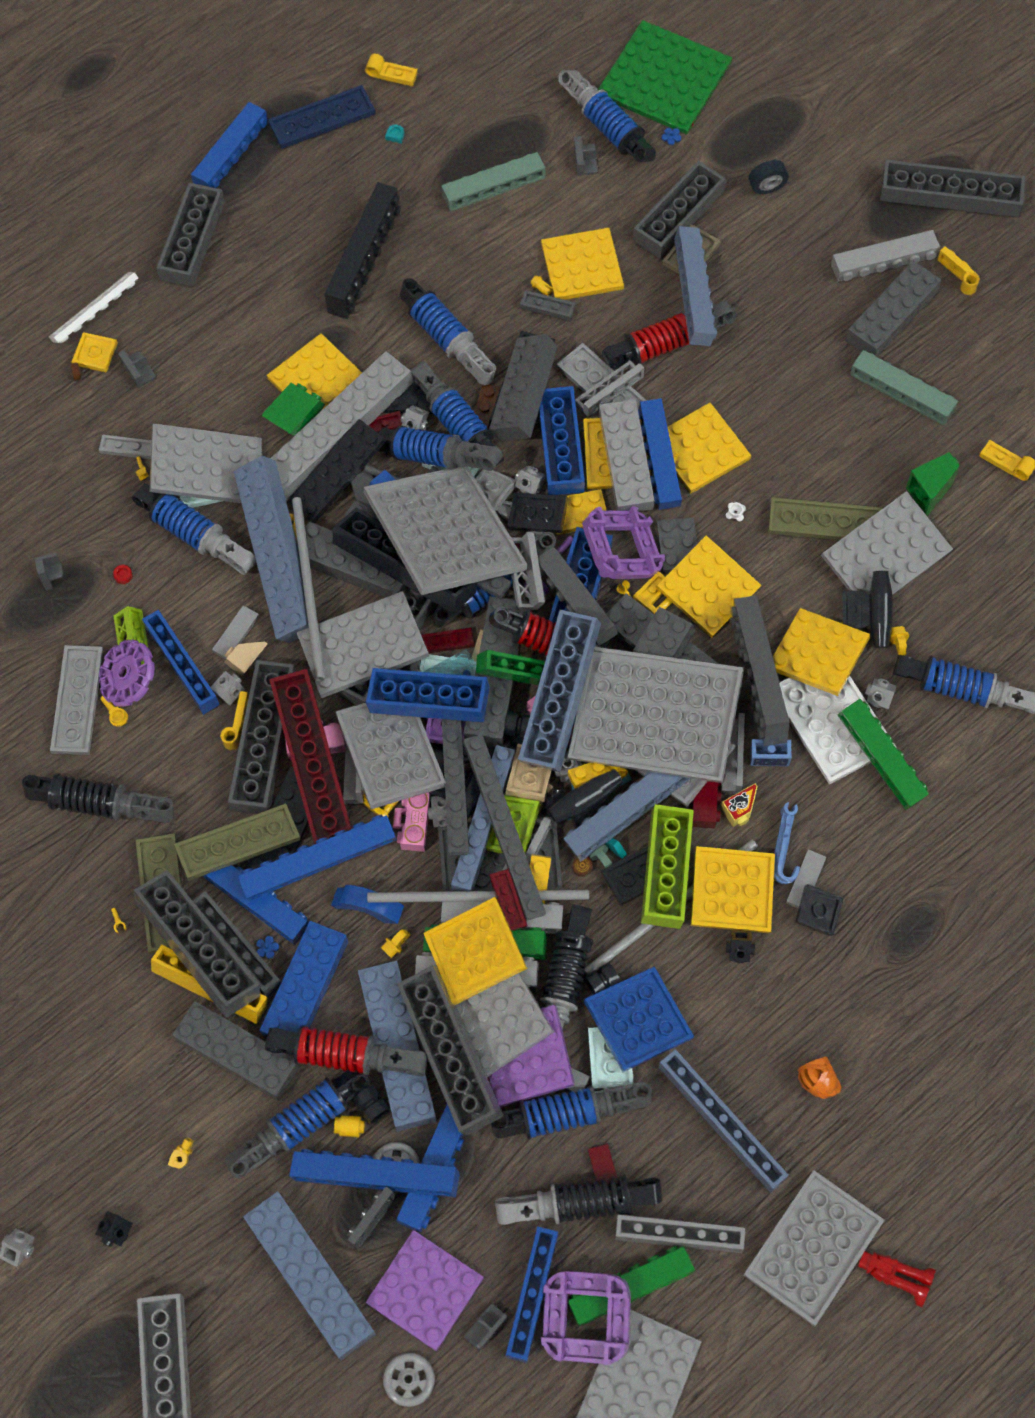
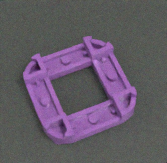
M597 507L582 522L595 565L601 577H609L611 579L651 578L661 570L665 561V555L659 554L650 529L653 521L650 516L647 518L639 512L638 507H631L629 511H602L601 507ZM631 530L640 558L619 559L618 555H613L605 531Z
M562 1271L553 1275L543 1289L545 1305L541 1343L547 1353L557 1361L600 1363L604 1365H609L622 1359L628 1350L630 1336L631 1292L627 1281L615 1274ZM568 1294L608 1297L606 1340L566 1337Z

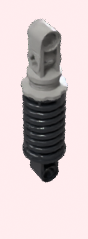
M576 904L572 905L567 931L556 932L558 942L554 944L556 950L552 953L553 958L550 961L551 965L547 974L548 980L545 981L546 987L543 989V995L540 998V1002L545 1007L557 1006L562 1029L564 1024H569V1013L575 1012L578 1009V1002L574 999L580 996L577 991L582 988L579 983L583 982L582 976L585 974L583 968L587 967L585 961L589 959L586 953L590 952L594 942L591 938L585 936L592 909Z
M623 1174L618 1178L610 1177L608 1183L605 1178H602L600 1183L597 1179H594L592 1185L589 1180L584 1182V1186L581 1181H578L576 1187L573 1182H570L568 1186L565 1183L551 1184L550 1191L548 1192L537 1191V1194L498 1198L495 1200V1207L499 1224H510L535 1219L545 1221L546 1218H554L555 1223L559 1224L564 1223L567 1219L572 1222L575 1216L577 1220H582L583 1215L585 1219H590L591 1214L593 1218H598L599 1212L601 1217H606L607 1211L609 1216H614L615 1211L618 1215H631V1207L656 1205L661 1203L663 1199L660 1179L647 1178L628 1182L626 1175Z

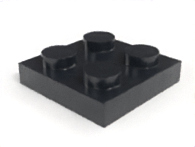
M809 884L805 885L795 923L833 936L844 898Z

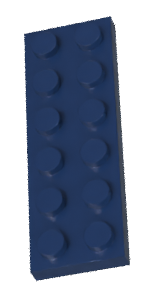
M363 85L270 118L268 122L281 149L375 115L376 113Z

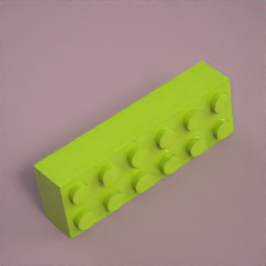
M656 804L653 807L650 820L641 924L677 929L682 927L685 917L694 810Z

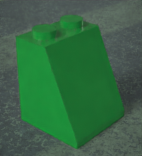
M290 383L264 411L262 416L295 436L322 411L325 404L320 401L322 397L314 392L310 395L306 392L307 388L300 383L297 386Z
M950 452L911 470L906 489L926 516L930 514L954 483L959 469V462Z

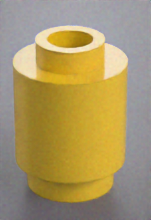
M341 1115V1117L335 1118V1134L345 1137H360V1133L364 1134L365 1121H361V1116Z

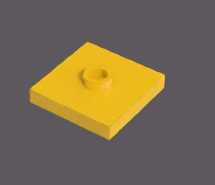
M83 332L71 362H77L79 367L107 372L118 342L116 339Z

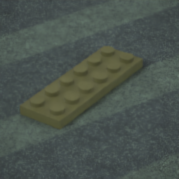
M771 497L768 533L841 540L882 510V508Z
M283 804L175 843L174 847L186 878L190 881L299 841L300 835L287 805Z
M175 833L136 840L140 885L168 870L182 887L179 859L174 844L177 843ZM144 915L148 953H156L161 944L170 948Z

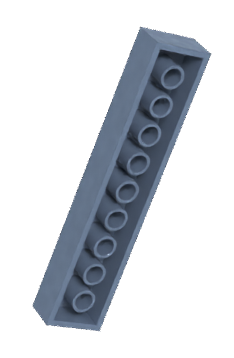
M262 455L234 470V475L275 637L277 640L290 643L298 639V631L309 628L299 550L276 461Z

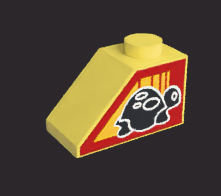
M756 783L722 801L721 810L732 827L742 826L749 821L758 787Z

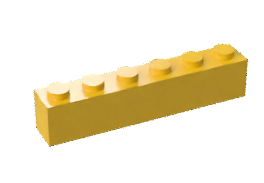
M161 944L151 959L152 972L212 1001L174 951ZM260 994V997L235 1013L257 1024L267 1009V997Z

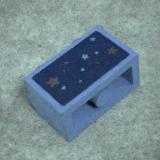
M752 739L750 745V766L790 765L792 758L791 740H787V743L764 746L762 739Z

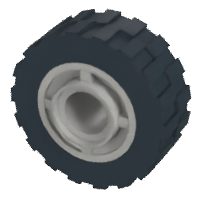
M769 160L752 169L748 179L753 192L765 195L783 187L788 182L789 175L781 160Z

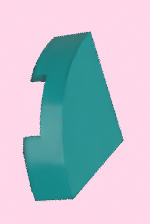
M612 838L605 843L619 858L623 859L627 855L618 840Z

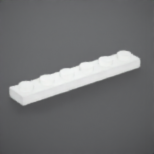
M134 272L125 274L49 336L52 342H65L71 332L80 330L82 328L81 324L92 320L96 316L95 313L97 311L104 310L109 306L108 303L112 299L116 300L122 295L121 292L123 290L133 287L135 285L134 281L138 279L137 275Z

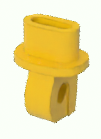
M903 626L892 627L890 642L896 645L898 655L905 656L909 633L905 631Z
M406 929L400 930L393 939H385L386 942L381 946L382 950L389 957L393 958L397 952H402L401 945L411 934Z
M188 1137L185 1138L182 1145H178L173 1151L168 1165L175 1168L184 1167L189 1161V1155L193 1152L191 1147L194 1140ZM179 1156L182 1157L181 1162L178 1160Z

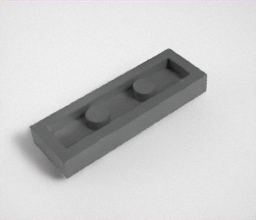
M528 290L524 291L520 303L521 309L571 321L576 307V302Z

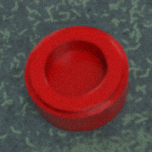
M119 565L114 569L113 576L117 583L126 584L131 581L133 573L129 566Z

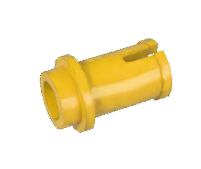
M536 275L531 280L532 288L538 289L544 295L552 293L553 287L543 281L541 276L538 277Z

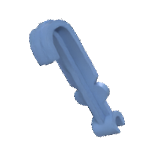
M789 802L780 810L782 817L774 851V879L780 884L792 883L797 878L800 869L799 866H796L791 877H786L783 874L794 815L798 811L797 804L789 811Z

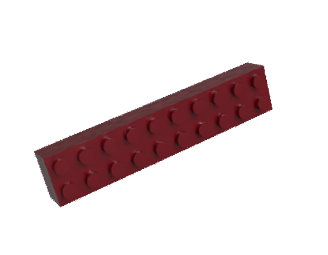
M304 669L269 679L314 844L321 838L327 837V839L335 837L334 834L338 831L346 830L347 832L352 830L308 670ZM357 856V857L352 858V859H350V860H354V859L360 858V856Z

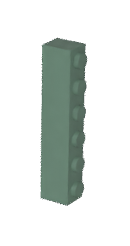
M538 152L527 154L524 157L496 165L493 168L442 185V196L451 212L545 178V166Z
M863 350L852 365L851 376L944 426L956 409L958 400L953 396L946 395L936 387L930 386L921 379L907 374L906 371L892 366L889 362L877 358L872 353Z

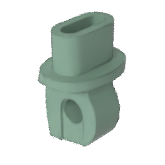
M607 845L599 847L590 855L591 860L599 859L605 868L613 865L605 854L608 851Z

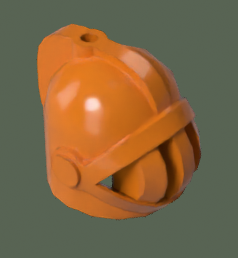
M827 1056L806 1063L798 1069L800 1084L811 1095L826 1099L840 1093V1082Z

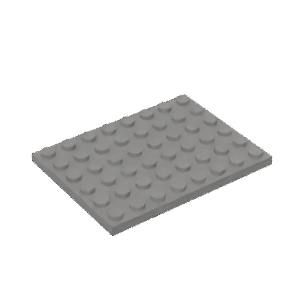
M458 466L453 470L444 469L364 487L363 493L421 595L527 570L526 561L467 466Z
M595 647L576 714L568 759L723 783L744 672L743 667Z

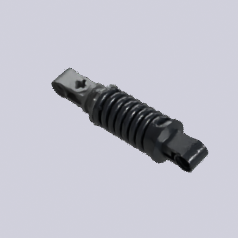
M55 773L52 778L27 775L22 780L25 797L28 800L47 802L50 810L58 809L62 811L67 810L68 812L74 811L75 813L81 812L82 814L88 813L91 816L109 817L115 821H119L122 815L127 816V818L135 817L162 823H168L174 818L171 799L141 794L137 791L127 792L124 784L119 785L108 782L104 784L102 781L96 782L95 780L89 781L88 779L82 781L81 778L75 779L72 776L69 777L60 773Z

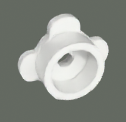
M738 502L729 503L726 518L742 521L744 519L743 512L746 511V507Z

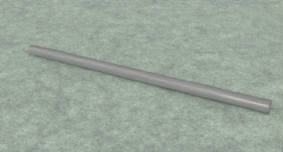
M295 497L292 499L315 680L323 681L325 680L302 501L301 498Z
M751 839L738 850L752 852L758 846ZM693 885L687 888L686 902L692 898ZM639 925L587 965L586 968H583L585 975L592 971L596 972L600 966L612 960L655 925Z
M538 890L541 900H589V890ZM494 891L367 893L368 903L487 901L496 897Z

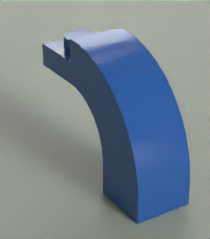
M345 885V888L337 887L331 904L332 907L360 911L377 918L383 923L398 924L404 905L401 903H368L367 893L376 891L353 885Z

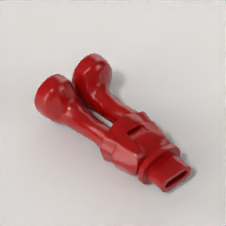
M866 1251L863 1252L858 1267L867 1270L866 1273H870L879 1282L883 1281L886 1285H892L913 1295L915 1304L921 1308L924 1305L936 1272L933 1268L917 1269L903 1264L898 1259H893L889 1255H877L875 1252L870 1254ZM899 1272L920 1281L923 1285L910 1282L895 1274Z

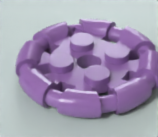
M124 640L120 642V645H114L103 658L105 660L103 665H100L98 681L101 685L100 692L114 706H130L134 701L138 702L149 690L148 685L150 681H153L155 665L151 660L153 658L152 653L145 644L139 643L137 640ZM125 669H127V673H126V675L123 677V674H124V672H125Z

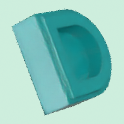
M397 124L391 125L386 132L385 140L402 144L404 139L403 127Z

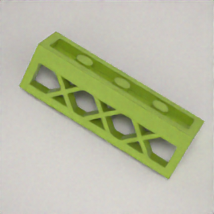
M127 606L113 616L118 645H120L121 641H124L125 633H127L126 640H137L148 647L141 609ZM122 617H124L123 625L121 624ZM125 669L123 677L126 675L127 669Z

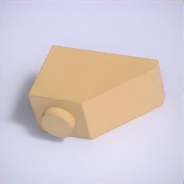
M265 641L238 644L235 648L231 646L224 655L227 657L224 663L243 676L266 647L267 643Z

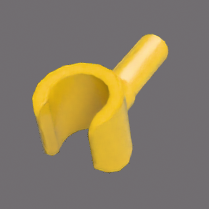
M138 456L136 459L140 469L135 472L141 481L149 475L142 463L141 457Z
M624 580L622 585L619 583L617 592L624 595L627 593L630 596L628 591L630 583L627 580Z
M112 908L111 911L115 919L114 930L119 934L117 927L123 925L126 931L127 926L121 922L116 908Z

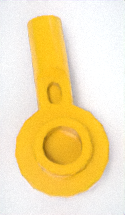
M103 696L100 698L109 710L110 723L116 727L123 726L128 721L127 712L124 709L118 708V706L115 707L112 702H108Z

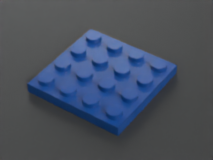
M655 966L584 1000L587 1009L622 1072L634 1068L694 1038L693 1033Z

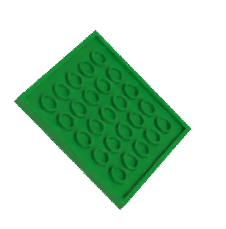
M642 20L598 91L605 90L608 96L620 107L669 128H676L681 133L687 135L692 127V123L694 124L730 66L732 57Z

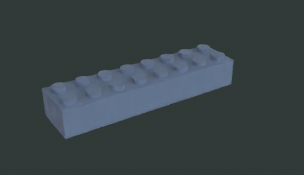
M564 610L559 611L518 760L557 772L561 771L601 627V622L597 618Z
M393 961L358 970L375 1043L380 1045L386 1043L391 1048L419 1051L412 1019L397 985L402 982L398 962ZM397 1057V1059L393 1060V1062L397 1063V1061L400 1060V1057ZM389 1070L383 1071L384 1083L397 1132L437 1122L425 1074L424 1076H414Z
M276 1192L243 1216L340 1360L346 1358L376 1335L279 1192Z

